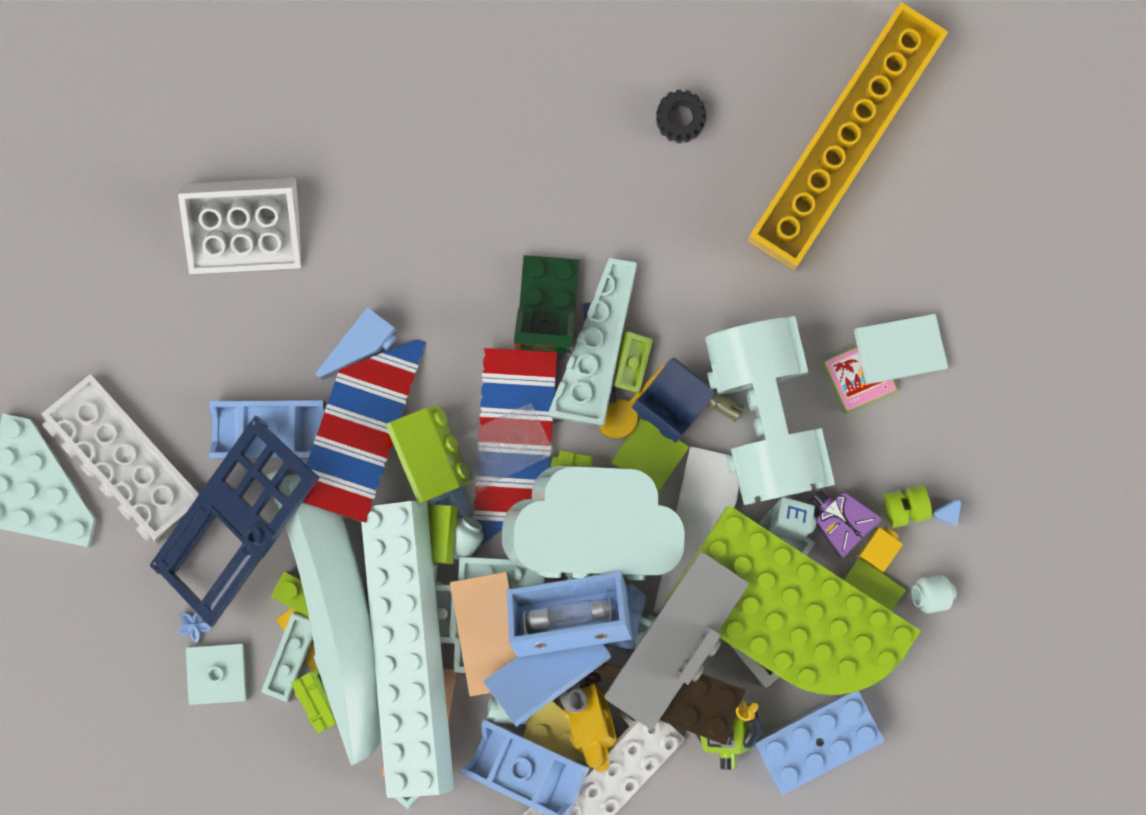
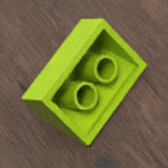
M439 404L385 424L418 504L471 483L469 469L461 459L457 440L451 435L447 425V416Z

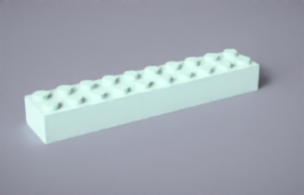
M407 501L371 506V511L366 516L367 523L362 522L386 794L387 798L440 795L455 789L427 501L418 504L417 501Z

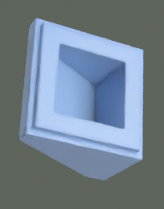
M457 488L430 499L432 505L457 506V518L471 514L463 488Z

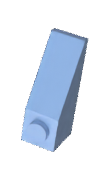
M367 307L315 374L324 380L337 374L342 368L379 354L383 348L387 351L397 338L394 336L397 330Z

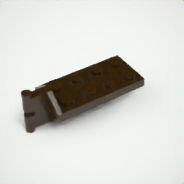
M630 649L621 668L605 662L595 669L594 672L615 679L635 649ZM701 674L695 682L691 680L689 685L683 683L659 720L727 745L737 718L736 709L742 702L746 690Z

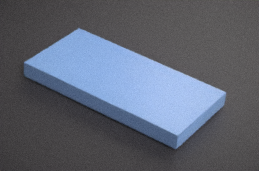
M571 618L568 623H574L576 619ZM599 644L516 657L485 679L483 683L517 727L608 661L611 656L606 648Z

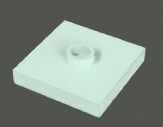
M244 643L186 648L189 705L247 701Z

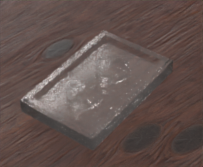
M532 403L455 438L458 443V449L478 490L555 454Z

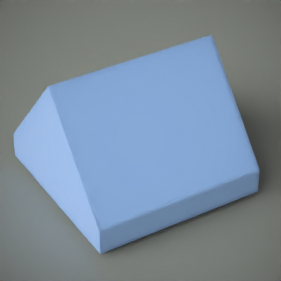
M951 500L932 511V518L951 526H957L961 508L960 500Z

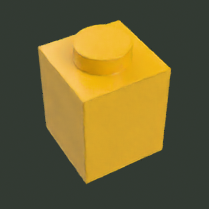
M886 526L883 530L875 528L856 556L879 572H884L903 544L897 540L899 535Z

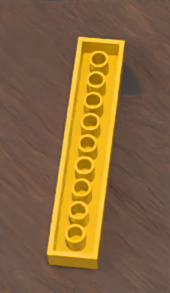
M901 2L751 232L747 239L748 243L792 271L797 268L948 34L947 30Z

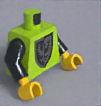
M742 700L736 709L737 718L727 745L696 734L705 752L719 753L720 769H736L737 754L750 751L760 737L763 726L757 713L759 707L757 703H745V700Z

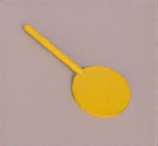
M666 364L659 368L640 389L639 394H635L629 402L624 399H617V402L609 403L604 427H598L603 435L611 439H621L627 437L635 430L638 423V414L631 407L648 389Z

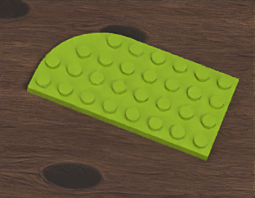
M728 504L665 600L667 602L699 552L705 553L748 582V587L717 633L721 635L720 638L787 682L817 694H848L876 684L900 664L921 632L918 628Z

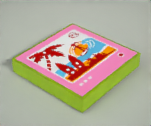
M858 347L822 362L845 413L898 391L894 380L866 385Z

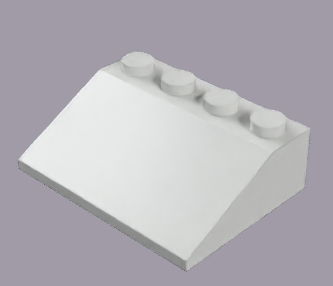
M296 178L183 184L178 197L189 274L301 268L299 204Z

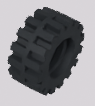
M681 89L676 90L674 93L670 92L666 97H663L656 111V124L662 136L665 135L667 140H674L676 143H681L682 141L687 143L691 139L698 137L706 122L707 113L704 102L699 100L697 94L693 95L689 90L682 92ZM685 106L690 109L693 120L688 126L677 127L672 124L669 113L674 107Z

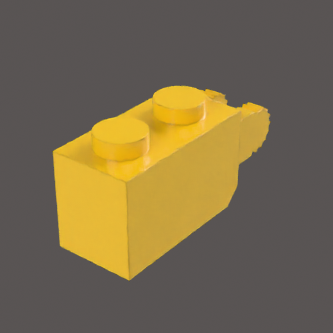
M596 684L581 689L587 696L586 708L582 712L571 713L564 708V714L571 725L570 741L572 746L584 754L586 764L589 767H593L596 771L602 773L609 768L608 748L614 746L617 737L609 703L604 698L606 692Z

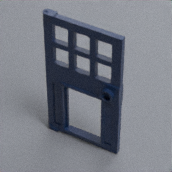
M254 416L152 560L150 567L157 574H161L209 626H214L261 559L265 557L278 539L281 531L320 477L287 447L261 418ZM258 436L266 444V447L253 464L244 454ZM275 452L284 463L272 480H270L261 470ZM239 462L248 473L235 490L226 479ZM292 469L301 478V481L291 495L287 497L279 489V486ZM256 479L265 487V490L255 504L251 506L243 496ZM274 496L282 504V507L269 524L260 513L271 497ZM217 516L243 544L201 601L176 573Z

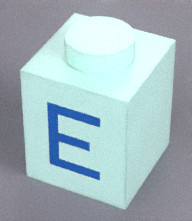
M782 497L773 506L769 532L802 541L815 529L816 517L813 516L815 506Z

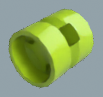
M923 484L908 487L905 493L901 490L883 493L884 509L891 528L906 526L910 520L918 523L932 519L930 499ZM903 503H906L907 510H904Z

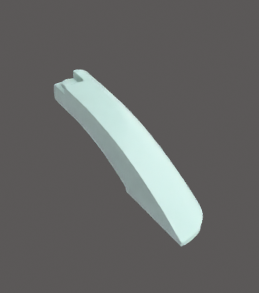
M297 474L286 476L279 489L289 497L301 481V478ZM276 499L278 508L280 510L282 504ZM301 503L285 528L295 556L306 599L316 654L314 659L352 766L370 756L382 741L370 609L359 566L342 515Z

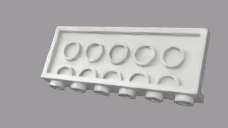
M91 374L41 414L46 421L42 424L52 437L58 435L64 441L61 447L71 458L76 455L83 462L80 468L90 479L95 476L102 483L98 488L109 500L114 497L120 503L117 509L127 520L133 518L139 526L136 530L146 541L152 539L155 543L160 541V537L184 517L198 497L197 491Z

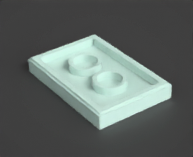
M936 314L866 326L854 330L866 385L948 369Z

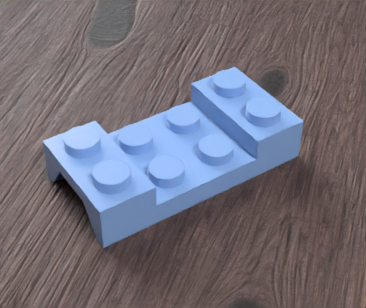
M323 400L209 401L212 415V444L209 458L224 459L253 417L258 416L300 459H307L323 418L326 402ZM257 436L244 455L247 458H258L265 449L266 444ZM275 452L271 456V458H280Z
M483 720L481 724V742L474 758L462 768L461 774L546 815H570L590 767L549 750L496 723Z

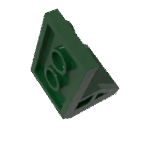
M523 255L520 304L514 335L516 350L572 354L579 259Z

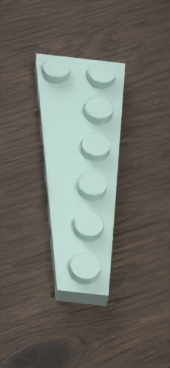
M613 258L608 259L597 287L595 298L588 310L586 321L582 331L579 333L575 349L566 366L567 369L551 404L548 413L550 418L604 427L637 270L636 262Z

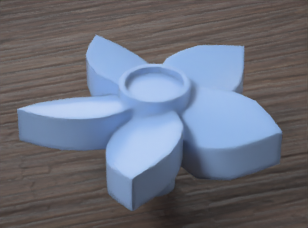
M197 612L193 617L188 613H181V620L185 625L179 629L177 634L187 635L190 633L191 639L197 643L200 638V632H206L212 629V627L205 622H201L203 619Z

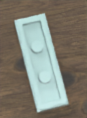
M292 612L261 690L262 693L289 702L294 690L291 682L298 679L313 642L309 617Z

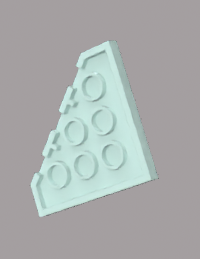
M2 414L0 423V529L91 547L97 519L84 503L78 489L63 470L60 461L50 445L42 437L34 420Z

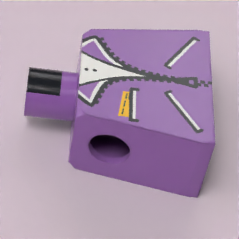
M821 488L810 499L821 511L816 516V526L839 557H845L881 520L878 515L845 492H840L833 499Z

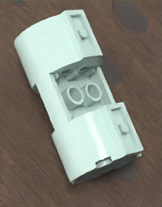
M795 316L745 324L705 337L712 372L707 373L710 388H716L718 395L751 389L747 393L750 411L755 410L757 419H754L755 421L753 422L756 438H762L763 440L731 449L732 455L727 456L730 473L736 472L744 505L756 503L754 497H759L760 502L810 491L812 490L811 484H815L816 489L835 485L822 428L789 434L777 383L808 373Z

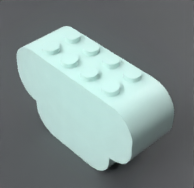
M554 466L548 468L536 479L532 489V499L522 500L514 504L506 513L502 526V546L507 557L516 565L537 571V575H543V577L561 578V572H565V576L583 579L584 577H589L590 573L596 576L621 572L623 578L645 580L646 575H662L674 569L680 562L684 552L685 531L680 517L670 508L658 505V491L653 480L647 474L635 469Z

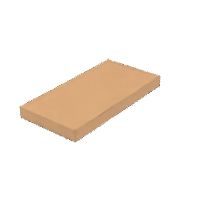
M507 572L450 582L470 697L490 693L483 681L517 657L509 643L506 590L510 588Z

